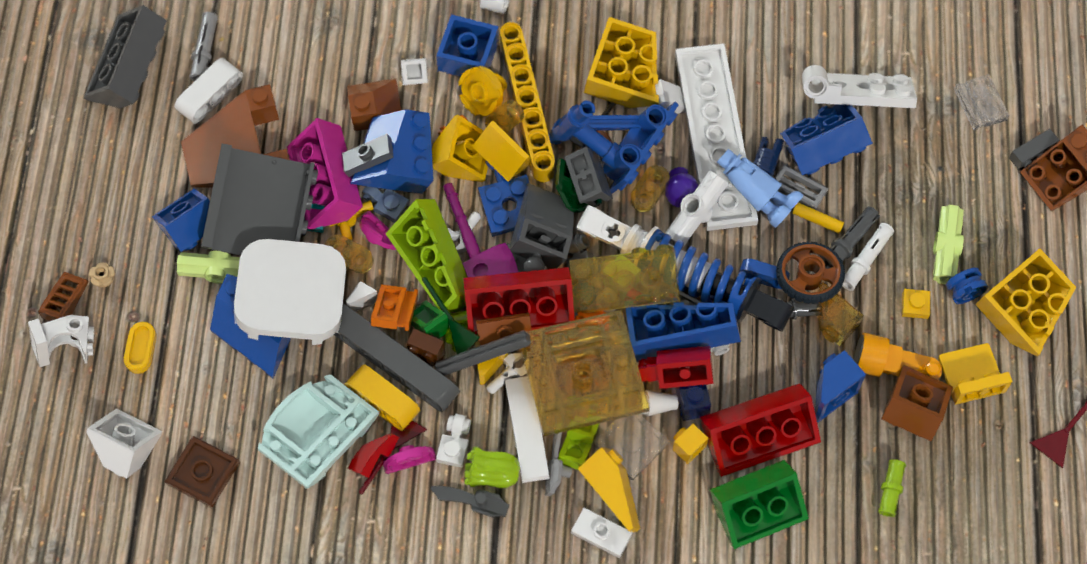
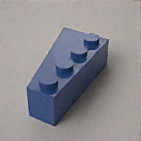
M625 302L630 344L636 362L644 358L647 359V357H657V351L703 346H710L712 348L741 342L733 303L684 305V302H673V305H658L657 302H647L646 305H635L634 302Z

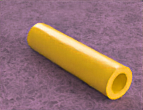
M799 202L795 205L792 212L794 215L840 234L845 223Z

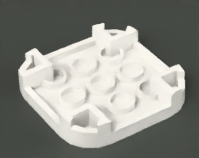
M262 239L250 243L243 250L239 261L234 300L235 324L237 323L239 328L248 334V338L258 340L259 335L309 339L312 340V345L322 344L323 340L338 333L341 325L346 274L345 259L339 251L324 244Z

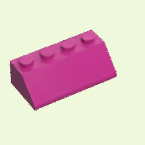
M316 118L287 146L290 160L307 164L315 162L314 169L318 170L316 184L310 185L309 195H313L312 204L326 207L323 210L311 208V210L305 211L304 218L308 220L307 229H316L321 226L345 222L363 207L357 185L350 184L353 176L348 177L344 172L342 153L347 151L341 125Z

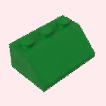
M785 460L710 489L716 513L733 549L809 519L798 475Z

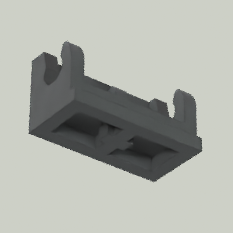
M586 146L564 157L581 204L586 203L590 206H596L595 200L602 199L603 201L613 199L598 154Z

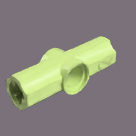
M956 205L942 206L940 210L939 226L933 245V254H935L933 280L939 284L946 285L947 281L957 274L958 261L963 249L964 236L961 235L964 210Z
M210 251L209 254L181 252L177 259L178 276L205 278L209 282L222 284L226 274L238 277L240 257H233L222 251Z

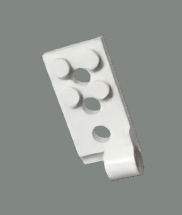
M819 65L808 66L802 73L804 92L808 97L814 99V103L916 108L917 96L911 77L906 75L883 76L878 73H871L869 75L827 73Z

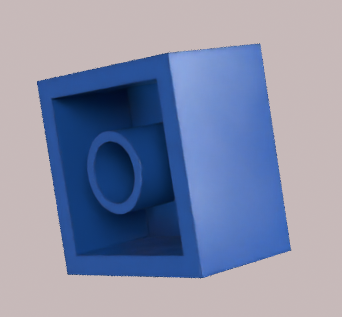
M451 14L436 55L438 71L461 77L466 70L472 67L483 66L490 69L499 44V26Z

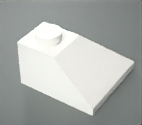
M116 408L88 427L86 433L103 467L113 471L118 476L128 478L142 467L160 438L162 431Z

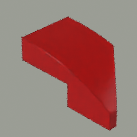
M391 433L362 445L347 469L369 478L379 456L382 455L389 458L399 437Z

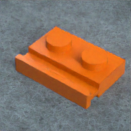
M381 284L371 316V326L389 329L404 327L405 331H409L418 299V289H414L413 292L407 291L405 287Z

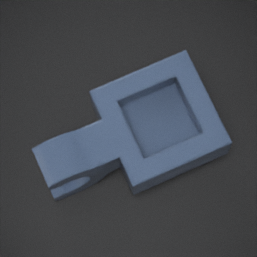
M365 186L362 191L365 193L364 199L367 201L371 200L372 203L376 204L374 212L394 223L401 217L409 205V199L390 189H386L384 193H381L378 188Z

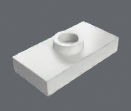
M583 508L571 530V534L619 559L633 532H629L627 529L586 508Z

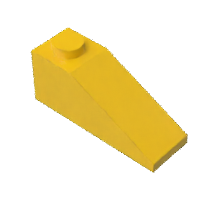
M601 447L578 470L629 532H637L640 529L627 470L621 463L624 460L615 449L612 448L610 450L609 448Z

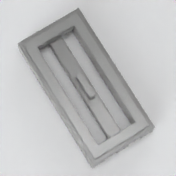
M783 165L775 178L782 183L778 190L780 193L788 195L794 191H800L804 196L799 203L817 210L818 205L822 202L829 189L786 165ZM783 175H786V176H788V177H790V178H792V179L798 181L799 183H795V182H793V181H791V180H789V179L783 177ZM803 185H805V186H807V187L813 189L814 191L818 192L819 195H817V194L811 192L810 190L806 189Z

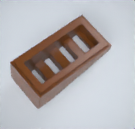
M64 272L42 303L38 311L41 318L52 321L72 315L88 284V280ZM67 281H71L78 285L76 288L66 285ZM66 290L72 292V294L69 296L63 294L62 291ZM61 298L67 302L64 304L58 302V299ZM54 306L61 308L60 312L53 310Z

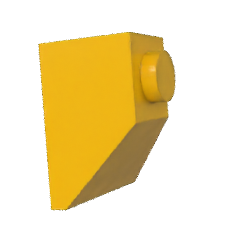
M455 115L433 143V169L446 177L484 182L488 170L486 160L472 147L484 130L463 117Z

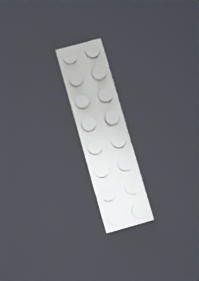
M725 44L675 49L698 183L700 185L709 170L729 183L712 206L713 214L705 222L706 230L757 225L758 216L756 209L734 187L723 173L725 169L717 163L728 149L735 155L741 154V158H746Z

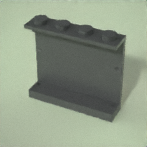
M222 143L201 248L241 256L243 250L250 243L257 240L274 239L299 242L300 236H305L308 220H304L305 211L311 210L313 195H309L310 185H315L318 170L314 169L315 162L307 164L234 149L232 145Z

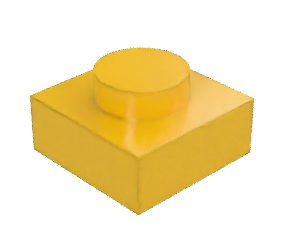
M904 289L902 293V317L928 319L930 316V291Z

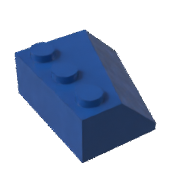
M836 104L830 108L824 106L818 110L819 113L815 118H804L780 133L801 175L813 174L820 167L829 163H837L844 156L862 152L868 145L873 144L862 116L852 105Z
M405 109L373 117L364 143L388 134L392 139L394 158L355 173L350 184L422 194L433 182L430 113Z
M226 274L216 296L210 330L233 349L238 350L247 357L251 363L264 370L273 379L291 338L259 335L258 340L248 338V334L241 330L234 320L237 277Z

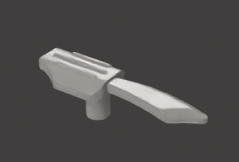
M558 418L556 422L552 457L548 461L549 479H545V496L549 497L555 494L557 487L560 485L561 476L570 478L572 474V468L563 466V461L558 459L563 431L561 418Z

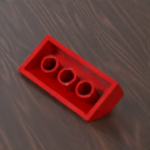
M569 267L463 278L468 329L477 335L476 320L528 312L532 332L575 328L572 279Z
M800 383L700 417L703 432L709 438L707 446L721 477L821 443L812 396Z

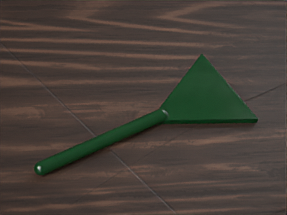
M423 277V283L440 309L448 317L456 354L470 350L480 336L453 319L428 279Z

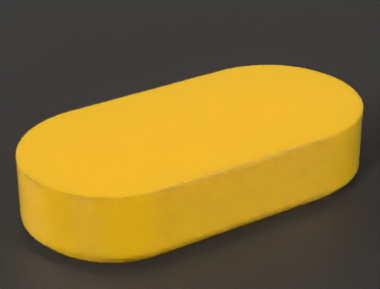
M138 322L129 330L124 364L130 372L135 374L144 373L150 368L157 334L154 327L148 322Z

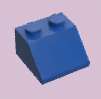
M192 189L153 215L152 218L175 248L180 252L183 250L188 251L198 244V240L203 238L210 200L196 189Z
M845 350L839 355L835 353L830 355L823 362L824 367L819 372L820 377L817 383L815 401L817 423L859 392L866 376L865 372Z

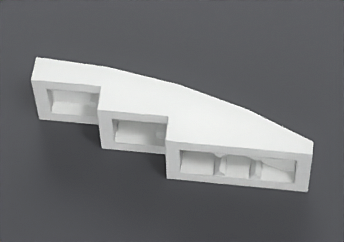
M531 376L506 379L505 387L522 483L549 479Z

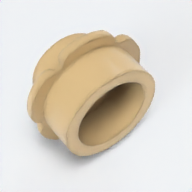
M98 263L96 267L90 269L91 283L102 288L108 287L114 280V268L112 266L109 267L107 263Z

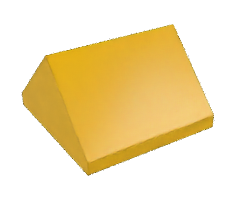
M494 121L486 127L472 146L508 182L530 165V156Z

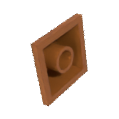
M396 78L347 86L354 131L367 130L373 117L401 111Z

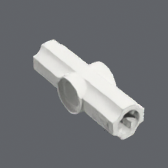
M709 170L695 192L683 198L681 211L665 234L671 235V239L676 242L678 240L683 241L685 246L700 223H705L711 218L713 214L712 206L729 183Z

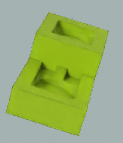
M578 410L575 411L558 455V459L563 461L564 466L578 470L587 461L601 418Z

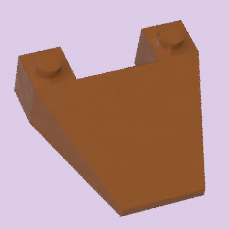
M270 84L245 90L181 141L191 187L213 188L222 143L232 145L234 149L262 154L255 126L279 120ZM287 148L263 154L290 160Z

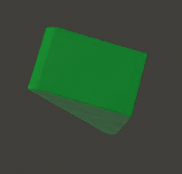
M426 300L415 307L411 325L416 330L438 339L450 332L448 317L445 312Z

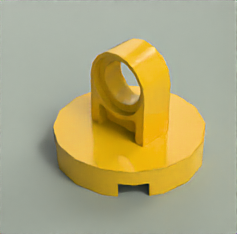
M476 66L466 70L461 75L458 86L462 85V94L459 95L465 108L473 115L488 116L499 110L503 102V92L507 89V82L501 75L483 66Z

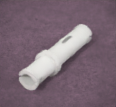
M880 223L878 229L858 257L852 259L850 262L851 267L846 272L842 285L845 289L853 291L863 275L869 273L871 270L870 265L881 252L889 238L894 234V229L889 224Z

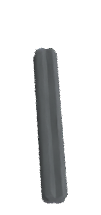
M520 331L445 358L435 363L436 370L445 376L524 348L531 344L530 335L526 331Z

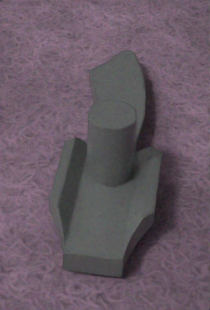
M430 487L439 501L469 504L473 512L489 517H506L510 506L502 500L500 495L482 489L477 490L474 495L453 487Z

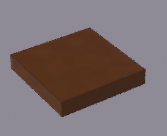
M192 436L164 482L166 485L213 508L240 464V460Z

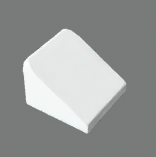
M426 58L401 60L403 85L428 83Z
M359 282L347 298L346 304L353 311L357 312L376 303L377 291L365 283Z

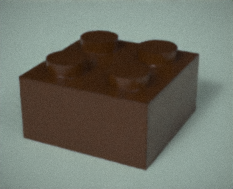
M413 329L407 341L408 350L428 365L434 366L437 361L443 359L446 353L444 341Z

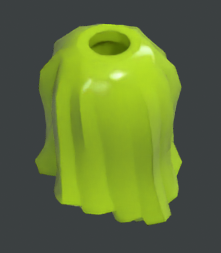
M476 446L473 447L471 452H468L467 459L471 460L472 463H466L464 476L466 479L464 482L470 487L488 485L497 488H508L518 482L520 464L514 455L506 452H488Z

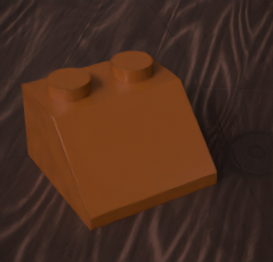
M903 365L881 419L918 437L932 441L944 419L953 386Z

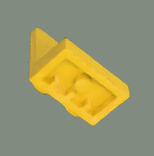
M988 343L943 353L938 357L947 384L953 386L951 396L955 405L1006 393L1013 382L1009 372L1000 374Z

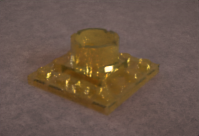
M622 310L527 331L530 335L531 344L520 350L543 437L649 412L650 407Z

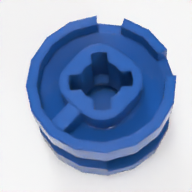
M978 268L964 270L947 281L946 287L953 292L952 298L956 304L970 302L988 290L989 287L985 280H981L982 274Z

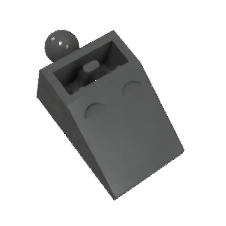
M530 183L527 184L509 247L513 254L527 259L524 263L525 272L544 270L545 266L555 269L567 259L573 237L574 212L566 208L559 195Z

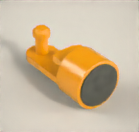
M863 332L858 340L853 360L865 374L880 377L882 373L898 377L901 368L905 365L937 380L942 375V366L937 359L905 351L900 346L890 344L889 338Z

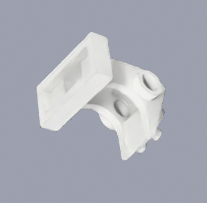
M68 315L40 324L39 319L28 322L31 346L39 367L49 365L52 351L64 344L77 347L81 352L84 363H88V355L93 356V343L89 342H94V327L89 326L88 316Z

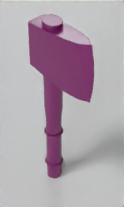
M452 183L445 184L443 188L447 196L446 199L449 201L455 216V222L458 224L463 243L470 258L463 263L467 276L476 277L518 272L514 256L506 243L498 244L483 252L480 251L475 235L468 224L467 216L464 214L458 199V193H456Z

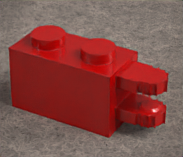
M710 346L657 351V357L641 359L637 365L639 380H642V382L658 381L659 389L713 384Z

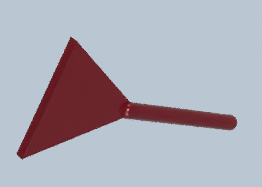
M1087 402L1064 429L1030 442L1032 446L1062 469L1069 431L1087 411Z
M411 421L403 431L391 426V433L399 437L394 449L427 431V429L414 421ZM381 457L369 478L366 479L360 488L359 494L365 492L387 457Z

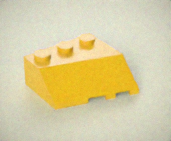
M609 17L586 81L584 93L628 108L658 105L659 95H656L655 84H658L656 32Z
M1039 248L985 294L975 305L1011 344L1038 357L1043 350L1046 340L1055 328L1054 326L1073 295L1076 286Z

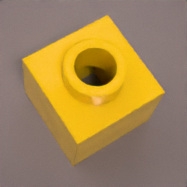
M692 424L687 429L685 427L681 428L675 434L672 450L689 464L707 447L709 438Z

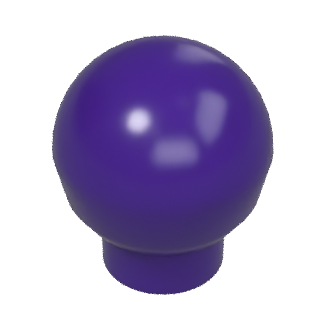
M677 167L668 174L669 180L665 185V196L671 205L681 208L683 198L688 194H693L699 183L689 174L686 168Z

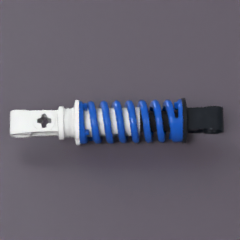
M587 205L576 229L587 236L598 239L620 250V255L622 254L625 258L632 259L634 265L641 270V273L651 272L653 279L659 280L663 278L664 283L670 286L676 283L677 290L681 292L688 290L689 296L693 298L701 295V302L733 303L738 323H741L748 314L769 327L783 332L795 308L780 299L759 291L762 278L753 277L751 280L746 278L743 284L746 277L744 271H740L735 280L730 278L734 270L732 265H727L723 274L718 272L721 265L720 259H714L711 264L707 262L709 255L706 252H703L700 258L694 256L696 253L694 246H690L687 252L682 250L684 246L683 241L678 240L674 246L669 244L671 235L663 233L658 227H653L649 232L641 229L642 227L638 224L630 227L608 216L599 209ZM618 228L620 235H614L612 238L609 232L611 230L616 231Z

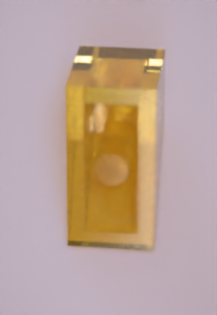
M823 282L819 286L818 292L829 288V286ZM836 294L826 302H819L820 309L818 310L820 315L818 318L819 328L823 336L829 342H835L841 346L860 326L864 315L840 295Z

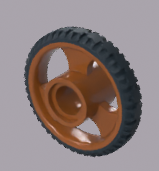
M807 241L794 244V246H790L782 253L777 263L776 277L779 286L792 299L808 304H818L819 302L823 303L830 300L840 291L845 279V268L843 261L833 249L826 247L822 243L818 244V242L812 241L809 243ZM814 253L825 257L833 267L826 269L824 261L819 256L809 254ZM791 259H795L799 263L796 280L789 281L786 276V266ZM806 271H812L815 274H809ZM822 280L831 284L829 288L820 292H805V290L819 288Z

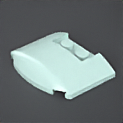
M331 374L324 376L326 381L314 384L310 381L285 398L265 424L262 443L258 445V451L306 489H309L326 476L328 469L359 437H363L379 415L378 410Z

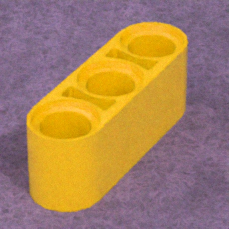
M362 364L344 384L378 410L379 416L400 431H403L420 412L419 406L410 397L365 364Z

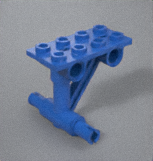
M585 100L580 105L572 106L562 118L554 123L552 130L548 133L549 139L552 144L558 145L562 141L570 140L574 136L602 157L604 173L614 181L610 186L611 194H613L618 189L622 191L627 184L630 185L639 174L636 169L640 164L644 165L652 154L649 151L653 145L656 146L663 138L665 133L662 130L666 125L669 126L676 118L677 113L675 110L679 104L673 102L666 109L654 104L640 115H593L595 113L594 104ZM600 130H629L620 144L610 142L597 132Z

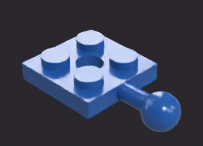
M486 161L488 168L494 170L497 183L478 187V193L491 236L494 237L514 231L529 179L527 175L513 178L508 182ZM506 201H513L517 207L512 211H507L502 205Z

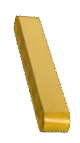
M508 22L500 29V41L526 151L530 156L532 175L539 182H548L555 174V159L522 29L517 23ZM518 79H526V81H517V80H518ZM524 100H531L532 102H530V103H524V102H522V101H524ZM535 121L537 124L531 125L528 122ZM541 143L543 145L540 147H536L533 144ZM540 165H547V166H549V167H548V168H545V169H541V168H539L538 166H540Z

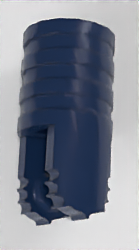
M762 137L754 159V164L772 177L784 140L777 138L771 150L768 149V138Z

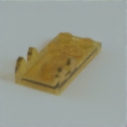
M659 245L656 247V250L638 247L634 248L631 253L569 260L575 314L579 312L586 313L680 302L676 253L671 245Z

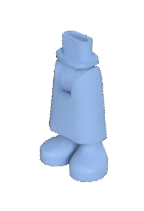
M728 149L717 161L725 169L723 173L758 212L762 210L767 215L769 223L776 228L804 195L800 191H794L788 195L780 193L778 190L782 183L747 158H741V154L737 156Z

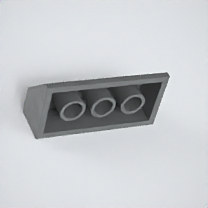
M144 5L118 15L83 98L87 101L116 108H123L134 104L139 98L140 93L138 91L141 83L148 76V66L156 56V46L164 36V27L167 20Z

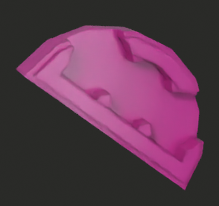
M369 210L365 212L360 219L359 226L366 235V239L373 244L396 250L385 234L389 228Z
M408 445L400 448L398 453L386 459L383 463L385 474H390L434 461L437 456L432 447Z

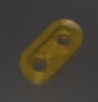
M507 100L486 118L485 126L487 127L494 121L507 134L524 119V111L516 101Z
M654 165L645 171L631 193V205L635 210L647 212L654 208L664 193L665 185L670 177L666 168ZM653 179H658V180H660L661 182H660V183H654V182H652V180H653ZM645 198L647 202L641 203L639 199Z
M333 235L326 240L324 245L331 246L334 249L338 246L343 247L341 255L345 259L346 268L356 273H365L372 268L374 258L368 248L342 235ZM364 257L365 262L361 265L357 264V260Z

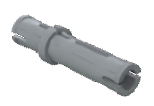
M204 12L202 14L196 50L193 51L191 57L193 64L189 77L194 82L207 70L208 64L211 63L212 56L210 51L218 20L217 15L213 12Z

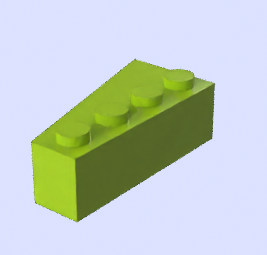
M416 199L385 234L437 308L440 309L423 283V277L428 279L449 313L460 312L466 306L463 278L468 276L436 200Z

